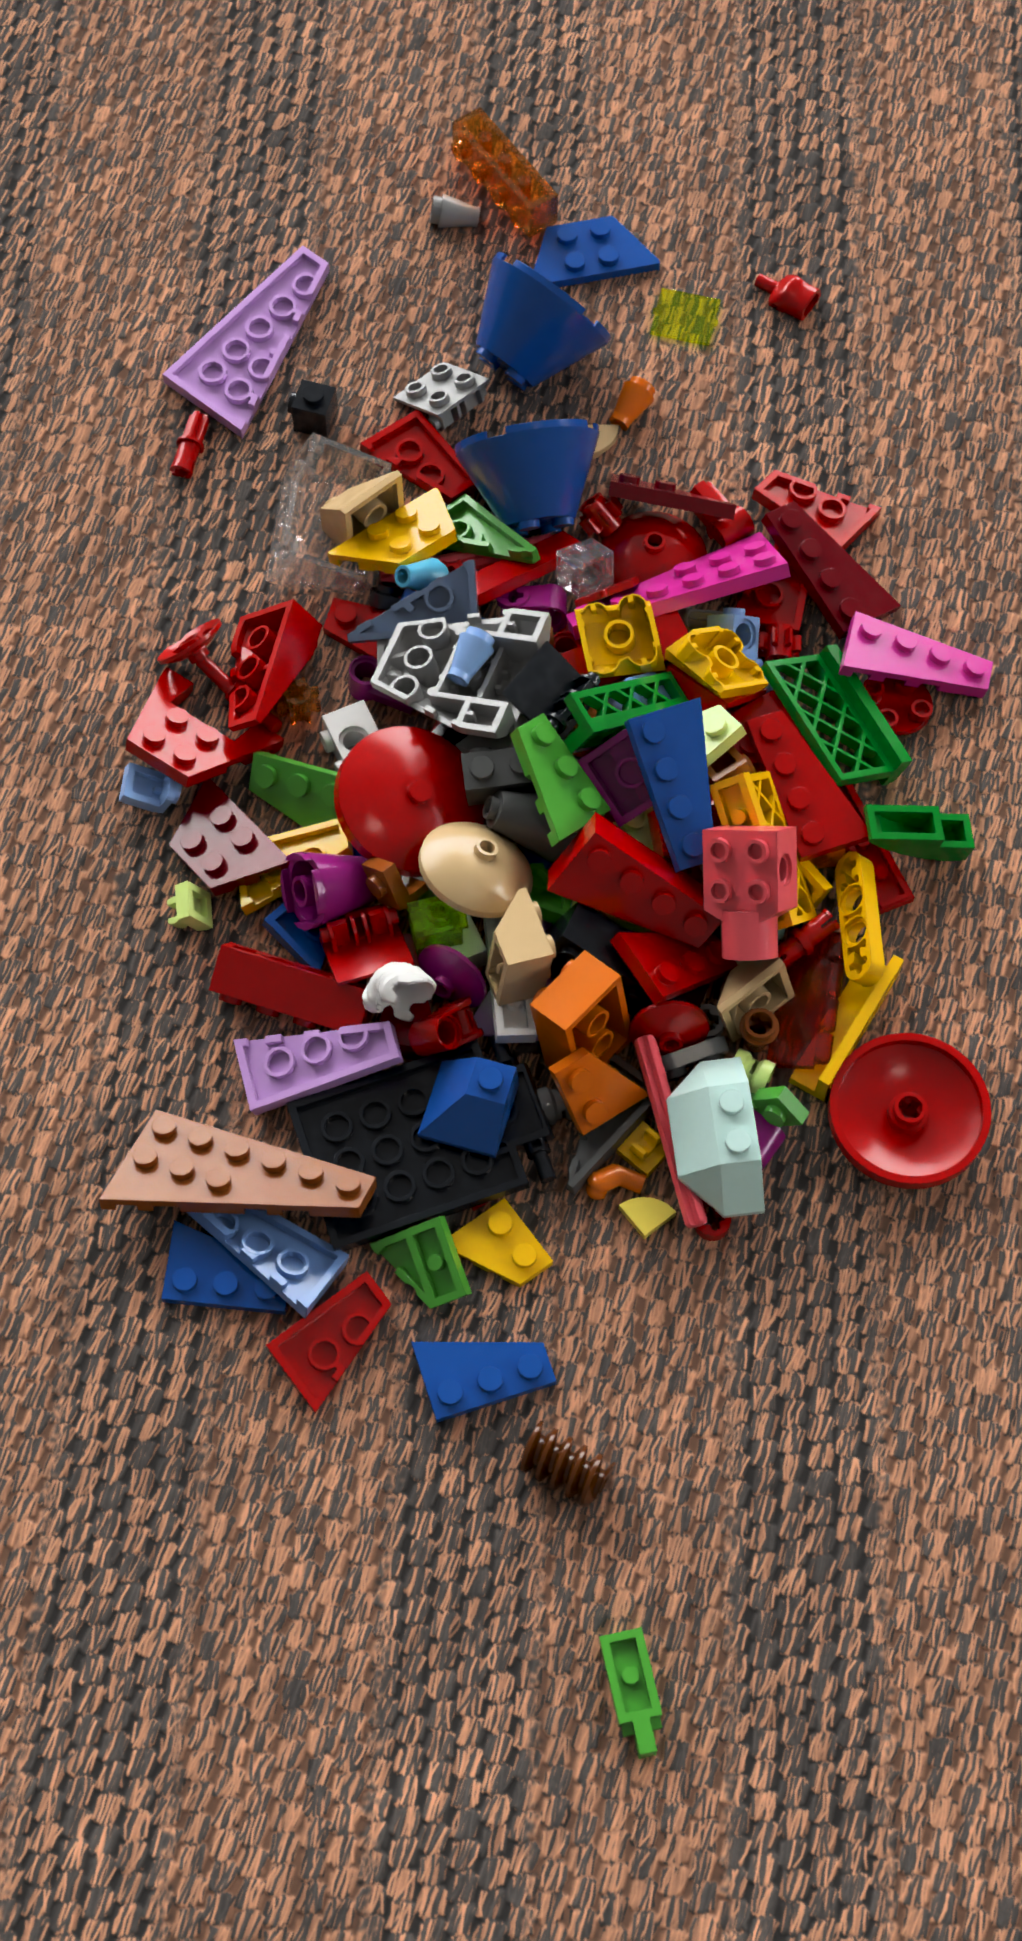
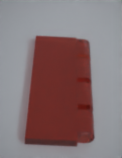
M791 926V927H788L787 938L789 937V932H790L793 928L796 927V928L800 929L802 926ZM834 931L814 947V952L810 956L803 955L786 969L795 996L774 1012L780 1028L775 1040L769 1044L767 1060L776 1063V1068L814 1070L815 1063L827 1065L831 1059L834 1036L830 1033L835 1032L839 1009V1000L835 998L841 996L844 976L841 932Z

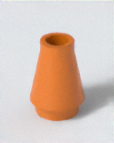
M632 376L629 381H625L613 414L609 418L610 423L619 425L621 429L627 431L630 425L654 402L655 388L652 384L639 376Z

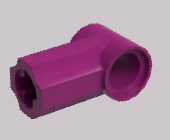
M363 655L355 658L350 663L348 689L353 698L360 701L374 700L412 714L414 708L373 688L370 681L365 682L358 679L360 677L372 678L377 668L376 658Z

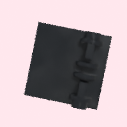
M546 641L502 691V694L528 721L544 713L563 740L577 724L563 699L569 693L599 687L601 680L594 672L580 675ZM582 703L586 711H588L590 706H588L585 703Z

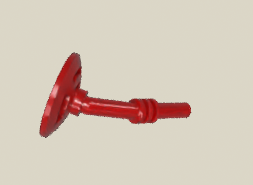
M217 618L185 634L179 642L167 647L158 656L157 661L159 664H172L188 659L191 664H196L225 694V699L229 702V696L235 690V683L208 657L210 651L206 647L222 625L220 619ZM269 712L261 722V725L271 733H276L282 727V722Z

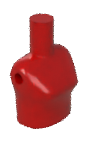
M760 273L754 284L756 287L770 293L768 299L769 306L772 308L776 307V310L787 313L801 321L805 319L818 303L821 295L820 289L806 283L801 277L793 274L786 275L777 282Z

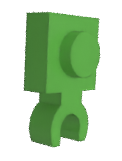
M786 1086L759 1088L756 1093H751L753 1109L763 1115L764 1119L774 1126L803 1125L810 1113Z

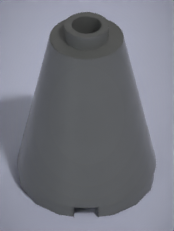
M498 790L493 796H488L482 812L488 828L552 864L580 832L578 831L554 847H551L547 834L551 832L545 815H539L535 801L538 799L536 791Z

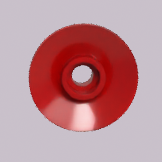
M664 1001L657 1005H649L634 1016L629 1026L630 1039L633 1044L634 1040L639 1037L653 1035L657 1040L661 1056L703 1042L709 1032V1022L704 1011L696 1005L684 1001Z

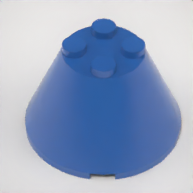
M497 252L492 259L476 340V347L478 348L476 353L480 356L479 360L494 371L498 367L502 368L508 376L507 380L524 392L527 386L533 388L609 343L611 335L599 321L593 324L585 317L583 313L586 309L576 300L528 265L517 259L512 265L504 261L508 255L503 252Z
M584 419L540 420L505 426L506 434L488 438L487 432L484 431L467 437L455 445L457 459L494 516L502 523L509 526L522 537L528 536V531L540 529L541 535L557 534L562 531V528L574 525L600 431L597 423H593V428L588 427L587 420Z

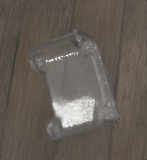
M312 433L292 458L284 474L266 569V581L281 587L363 595L371 587H374L378 578V571L359 570L358 562L343 561L340 566L329 562L327 552L338 545L322 530L320 508L323 507L327 500L339 496L347 489L390 473L392 463Z

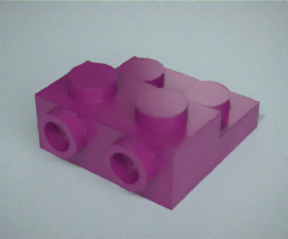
M626 729L577 761L611 810L604 817L611 823L616 821L618 826L621 827L653 806Z

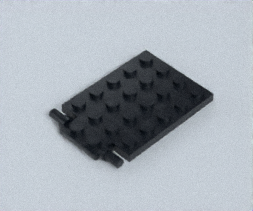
M495 1035L489 1038L497 1062L517 1067L519 1087L496 1158L419 1138L417 1135L441 1062L472 1057L484 1058L477 1039L465 1043L456 1049L431 1054L286 1103L303 1155L376 1177L377 1188L360 1218L323 1217L334 1251H347L396 1234L438 1216L446 1217L530 1188L518 1151L525 1149L528 1159L533 1160L542 1184L556 1179L548 1155L551 1152L548 1140L554 1139L552 1128L544 1110L541 1108L537 1088L527 1063L519 1064L517 1057L512 1056L508 1043H495Z

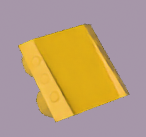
M626 595L616 605L605 606L602 603L596 602L587 604L581 609H574L588 672H594L600 678L666 670L650 601H646L641 595Z
M720 626L693 629L665 651V659L721 699L754 694L769 684L764 678V673L759 665L742 653L744 648L743 642L738 635L729 629H722Z

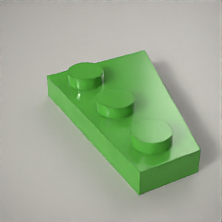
M544 713L517 727L510 734L524 775L533 782L538 799L535 801L539 815H545L551 832L547 834L551 847L580 831L595 812L604 816L611 810Z
M263 751L253 753L249 790L302 827L337 819L334 805V784L338 772Z

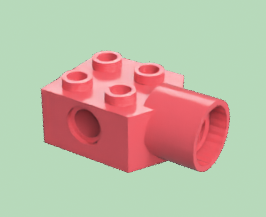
M722 825L703 829L704 910L721 920L722 958L736 961H757L777 958L778 917L798 907L796 826Z

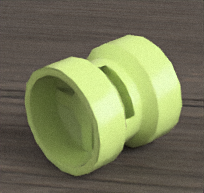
M739 1048L735 1057L741 1058L749 1081L750 1092L756 1093L759 1088H765L766 1084L770 1082L776 1068V1063L766 1059L762 1061L754 1059L751 1052Z

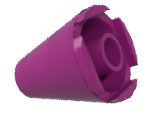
M296 852L288 855L285 859L290 861L288 868L281 870V893L287 913L295 912L299 919V922H293L297 928L304 931L317 929L325 925L326 922L338 919L377 900L366 885L367 876L361 864L367 861V859L363 856Z

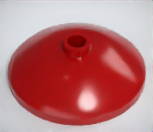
M645 511L624 517L620 527L602 539L599 549V565L609 585L639 575L640 581L643 582L673 569L679 563L689 562L707 554V550L700 534L685 520L664 512ZM655 543L659 546H651L650 544Z

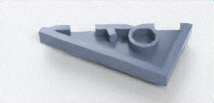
M475 560L465 561L459 568L442 578L435 579L424 589L415 591L374 619H369L360 624L354 631L347 634L348 642L352 644L391 639L397 624L401 622L445 617L447 624L468 621L467 614L479 613Z

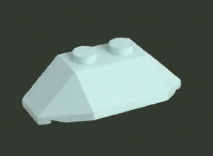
M733 1057L700 1061L666 1099L677 1178L700 1199L713 1207L723 1218L765 1213L760 1147L749 1081L741 1058Z

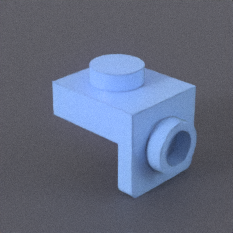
M129 762L124 769L119 802L147 811L163 813L171 804L177 803L182 791V785L162 772Z

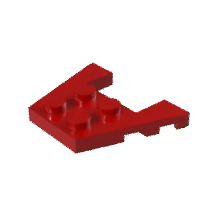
M167 667L163 670L127 738L125 750L187 788L226 773L227 767L239 762L244 765L252 763L253 753L269 751L271 754L277 753L283 747L284 738L276 733H271L261 724L250 727L235 741L226 737L216 728L205 724L189 714L185 709L178 707L192 693L194 683Z

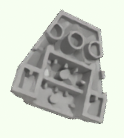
M510 608L503 609V617L482 619L480 613L467 614L468 621L447 624L445 617L398 623L370 683L378 691L462 734L494 739L505 737L508 733H512L517 727L523 725L526 718L502 694V691L546 641H550V613ZM469 626H473L486 631L494 638L495 642L492 646L494 653L472 677L468 686L463 687L452 682L447 677V674L451 668L460 633L465 632Z

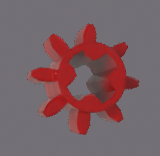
M598 492L589 497L580 506L579 510L583 515L580 516L581 521L579 525L589 537L596 533L601 538H605L616 531L623 521L619 516L623 513L621 511L623 506L616 497L609 496L606 498Z
M772 623L765 628V632H759L758 657H765V661L799 657V652L802 651V636L793 635V628L786 623Z

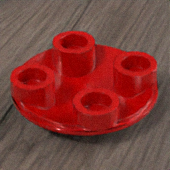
M885 678L883 682L867 679L863 683L896 735L915 733L922 729L930 720L933 712V702L930 693L923 684H920L918 688L905 686L904 680Z

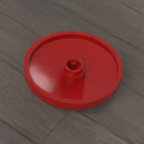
M394 726L380 729L359 741L344 758L334 784L336 815L342 831L352 846L367 860L377 857L395 863L400 876L417 878L422 877L418 864L419 850L424 839L432 830L452 822H473L484 825L485 818L482 815L484 805L468 807L461 760L462 752L445 738L431 731L410 726Z
M916 1033L888 1034L872 1039L858 1047L845 1059L836 1074L828 1098L830 1129L843 1155L866 1176L896 1188L924 1189L944 1184L956 1178L979 1155L991 1125L992 1113L989 1093L976 1067L967 1057L951 1045L939 1039Z

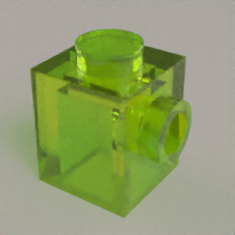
M437 896L407 903L408 922L417 954H420L426 946L431 944H441L448 947L463 944V929L469 928L465 913L448 906Z

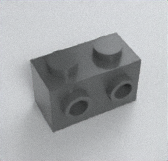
M513 743L508 748L492 750L490 747L483 746L473 748L469 753L461 754L468 807L484 805L487 797L493 796L498 790L536 791L533 782L524 775Z

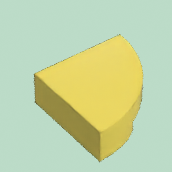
M651 1197L632 1198L619 1205L621 1213L643 1239H646L676 1216V1211L670 1205Z

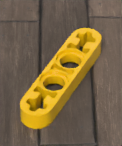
M851 851L840 858L835 868L844 969L846 976L850 980L863 987H870L879 981L885 967L874 866L866 857ZM862 895L859 906L853 910L855 901ZM866 927L864 936L859 942H856L859 932L862 928Z

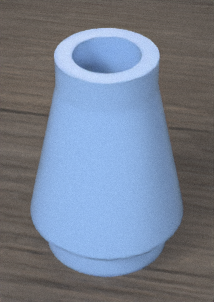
M469 626L465 632L460 633L447 677L455 684L467 687L472 677L494 653L492 647L495 642L494 638L486 631L473 626Z

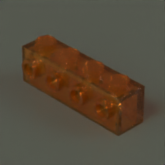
M481 107L452 122L453 142L451 143V150L454 157L459 162L462 161L469 168L472 177L478 184H483L489 191L494 203L504 208L515 227L521 228L530 238L545 230L546 227L557 223L558 194Z

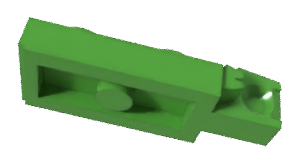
M642 1627L599 1636V1645L618 1727H621L623 1738L634 1736L639 1759L656 1756L657 1747L653 1731L662 1729L661 1718L663 1714Z

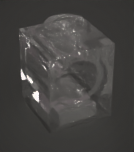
M593 538L557 550L555 568L557 584L578 598L613 585L614 551Z

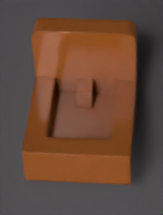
M377 857L369 858L361 864L367 876L366 885L369 891L378 899L379 903L401 911L413 906L418 901V898L429 890L424 881L413 877L404 876L401 878L395 863Z

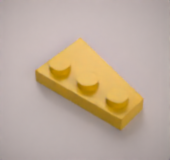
M338 818L268 836L286 856L296 852L353 856L352 844L342 831ZM281 869L260 875L261 882L249 886H239L240 905L246 916L282 896Z

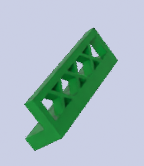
M671 671L569 693L563 700L579 726L564 740V743L571 754L595 749L626 729L624 722L628 719L689 700ZM663 685L671 699L660 694L658 686ZM634 692L646 698L647 705L633 698ZM608 697L622 704V711L608 704ZM582 703L597 710L596 717L591 718Z

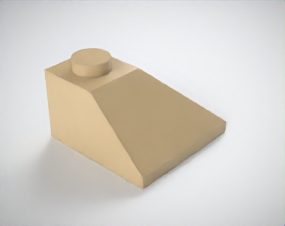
M395 470L349 488L339 496L327 500L323 507L320 508L322 530L337 545H340L367 529L369 525L382 520L395 512L399 507L404 506L402 474Z
M780 958L737 961V966L729 972L716 1008L726 1033L732 1042L742 1037L739 1026L740 1020L749 1010L764 1008L774 1013L795 996L786 966Z

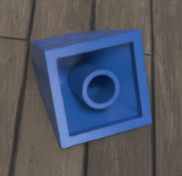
M480 1057L442 1061L417 1134L418 1137L496 1158L519 1087L517 1067Z

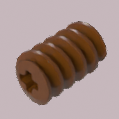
M541 1420L524 1447L521 1455V1472L527 1473L536 1466L535 1479L541 1482L551 1474V1489L557 1490L566 1483L565 1497L571 1499L581 1491L580 1506L587 1507L601 1494L615 1468L616 1462L614 1461L605 1470L602 1469V1454H597L591 1461L586 1460L588 1446L584 1444L575 1453L572 1452L573 1438L569 1436L561 1444L556 1443L558 1429L554 1428L546 1436L542 1435L544 1421Z

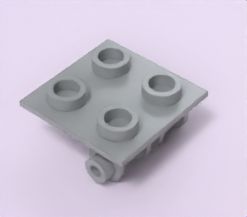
M443 362L433 366L427 374L417 381L409 383L393 399L429 415L428 421L438 431H443L454 420H459L462 414H467L471 409L484 401V396L487 395V390L484 386L490 382V379Z

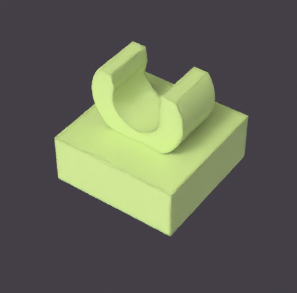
M188 880L175 885V896L167 900V906L176 909L177 915L169 918L168 924L177 928L189 926L197 931L213 928L211 893Z

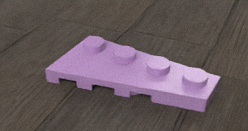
M390 1021L342 1026L339 1030L321 1032L317 1029L304 1031V1034L283 1036L282 1034L267 1035L265 1039L249 1041L247 1038L233 1040L249 1108L254 1115L262 1114L284 1106L286 1103L404 1062L395 1027Z

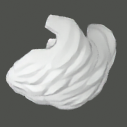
M390 962L376 970L362 994L363 1005L371 1013H381L385 1007L391 1005L394 1010V1016L397 1019L411 1022L414 1015L409 1011L410 1007L414 1003H425L427 1000H431L437 985L432 977L427 975L420 967L406 962Z

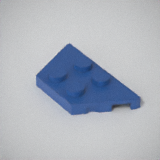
M607 216L546 227L534 270L556 286L564 287L659 270L660 262L614 216Z

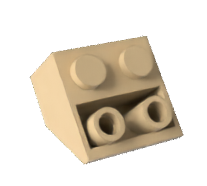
M521 888L517 891L495 929L485 974L498 1006L533 998L541 988L546 986L547 979L551 976L550 967L552 959L556 957L554 940L550 934H545L542 927L540 906L537 901L532 902L527 888Z

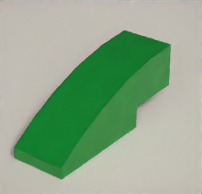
M866 804L863 808L869 843L902 855L938 861L966 860L975 849L969 814L940 813L939 806Z

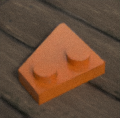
M584 1047L579 1048L548 1067L576 1129L583 1136L648 1096L647 1091L639 1084L622 1075L608 1063L601 1061Z

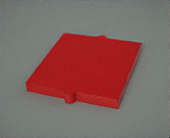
M639 575L581 595L574 600L576 607L635 587L641 582Z

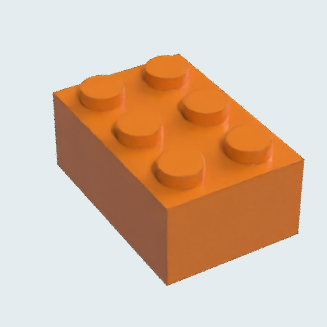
M586 950L575 960L568 961L561 969L559 976L547 987L541 988L529 1004L544 1061L548 1067L581 1047L596 1055L604 1063L609 1064V1059L614 1054L618 1055L631 1042L629 1034L630 1018L621 975Z

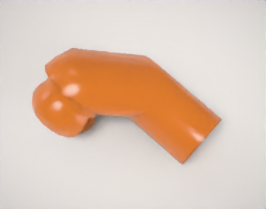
M610 1164L591 1173L587 1179L586 1193L594 1200H602L606 1197L607 1191L619 1186L640 1194L647 1175L619 1164Z

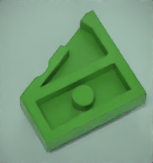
M438 1216L370 1244L372 1250L377 1255L381 1254L396 1269L394 1273L405 1284L411 1285L415 1289L416 1295L430 1309L472 1294L445 1216Z

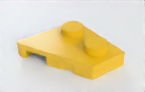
M505 1198L452 1234L460 1257L474 1263L475 1266L487 1272H493L501 1276L503 1280L519 1288L553 1265L551 1257Z

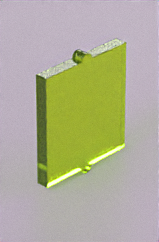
M662 288L657 307H654L652 311L655 316L650 335L709 346L713 329L719 323L716 318L721 299Z

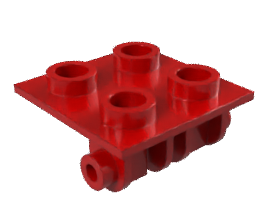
M383 906L382 908L368 911L370 923H367L364 912L359 913L361 926L357 927L353 916H348L350 929H348L345 918L326 922V927L319 928V939L338 986L356 983L362 979L372 977L376 970L390 962H406L415 965L398 926L399 918L394 908L388 909L387 906Z

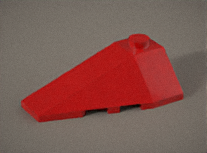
M294 599L240 617L231 644V655L235 658V667L230 670V679L235 683V690L229 696L228 728L233 732L261 724L313 656L317 648L322 624Z

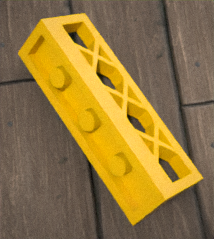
M893 955L888 965H885L882 977L873 986L863 987L852 980L848 981L791 1075L789 1083L822 1101L825 1100L836 1074L845 1059L857 1047L897 980L904 962L902 958Z

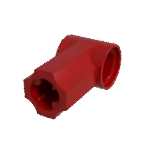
M703 480L699 482L689 492L728 502L710 481L705 482ZM736 506L734 520L693 512L706 526L708 537L710 539L714 538L722 548L754 534V523L748 512L741 506Z

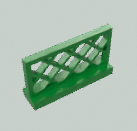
M837 644L826 645L820 654L765 661L761 667L764 676L813 753L838 787L879 780L882 786L894 782L913 761L856 673L853 672L851 677L838 675L843 653ZM805 668H808L807 670L809 671L810 675L804 672ZM779 672L793 678L794 683L791 684L784 680ZM801 683L816 691V697L800 689ZM824 696L829 704L823 701ZM797 700L813 708L812 714L802 709ZM820 713L835 720V726L820 719ZM843 726L845 727L848 733L842 731ZM816 730L831 737V743L820 738ZM839 742L855 750L854 756L838 748ZM862 755L867 761V763L861 760ZM835 759L851 768L850 772L843 773Z

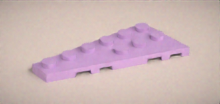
M302 245L162 374L164 383L236 435L243 438L329 273V263Z

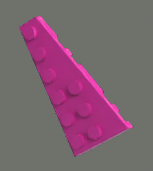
M758 532L695 560L679 563L667 572L597 602L605 606L616 605L624 596L638 594L646 601H650L654 617L785 579L791 577L788 562L764 535ZM587 604L581 605L576 609L584 608ZM575 611L566 614L568 627L575 640L581 639Z

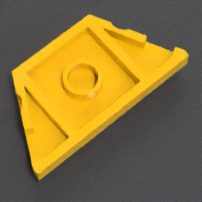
M435 487L407 505L399 507L395 512L382 520L369 525L367 529L328 551L327 554L330 565L340 567L343 561L358 562L359 570L383 571L387 574L395 575L398 566L431 558L458 540L454 524L440 491Z

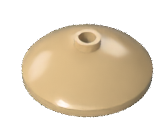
M452 822L441 825L426 836L419 850V869L427 886L441 901L462 913L481 918H500L505 914L519 889L527 888L529 895L531 893L533 875L525 855L513 841L488 828L486 825L473 822Z

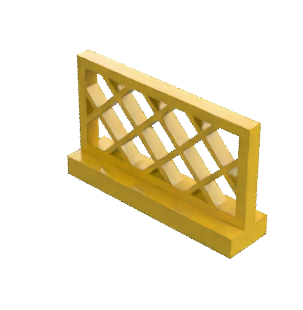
M770 771L752 774L744 772L709 785L721 825L787 826ZM798 856L797 902L799 904L798 907L778 917V930L810 921L817 915Z

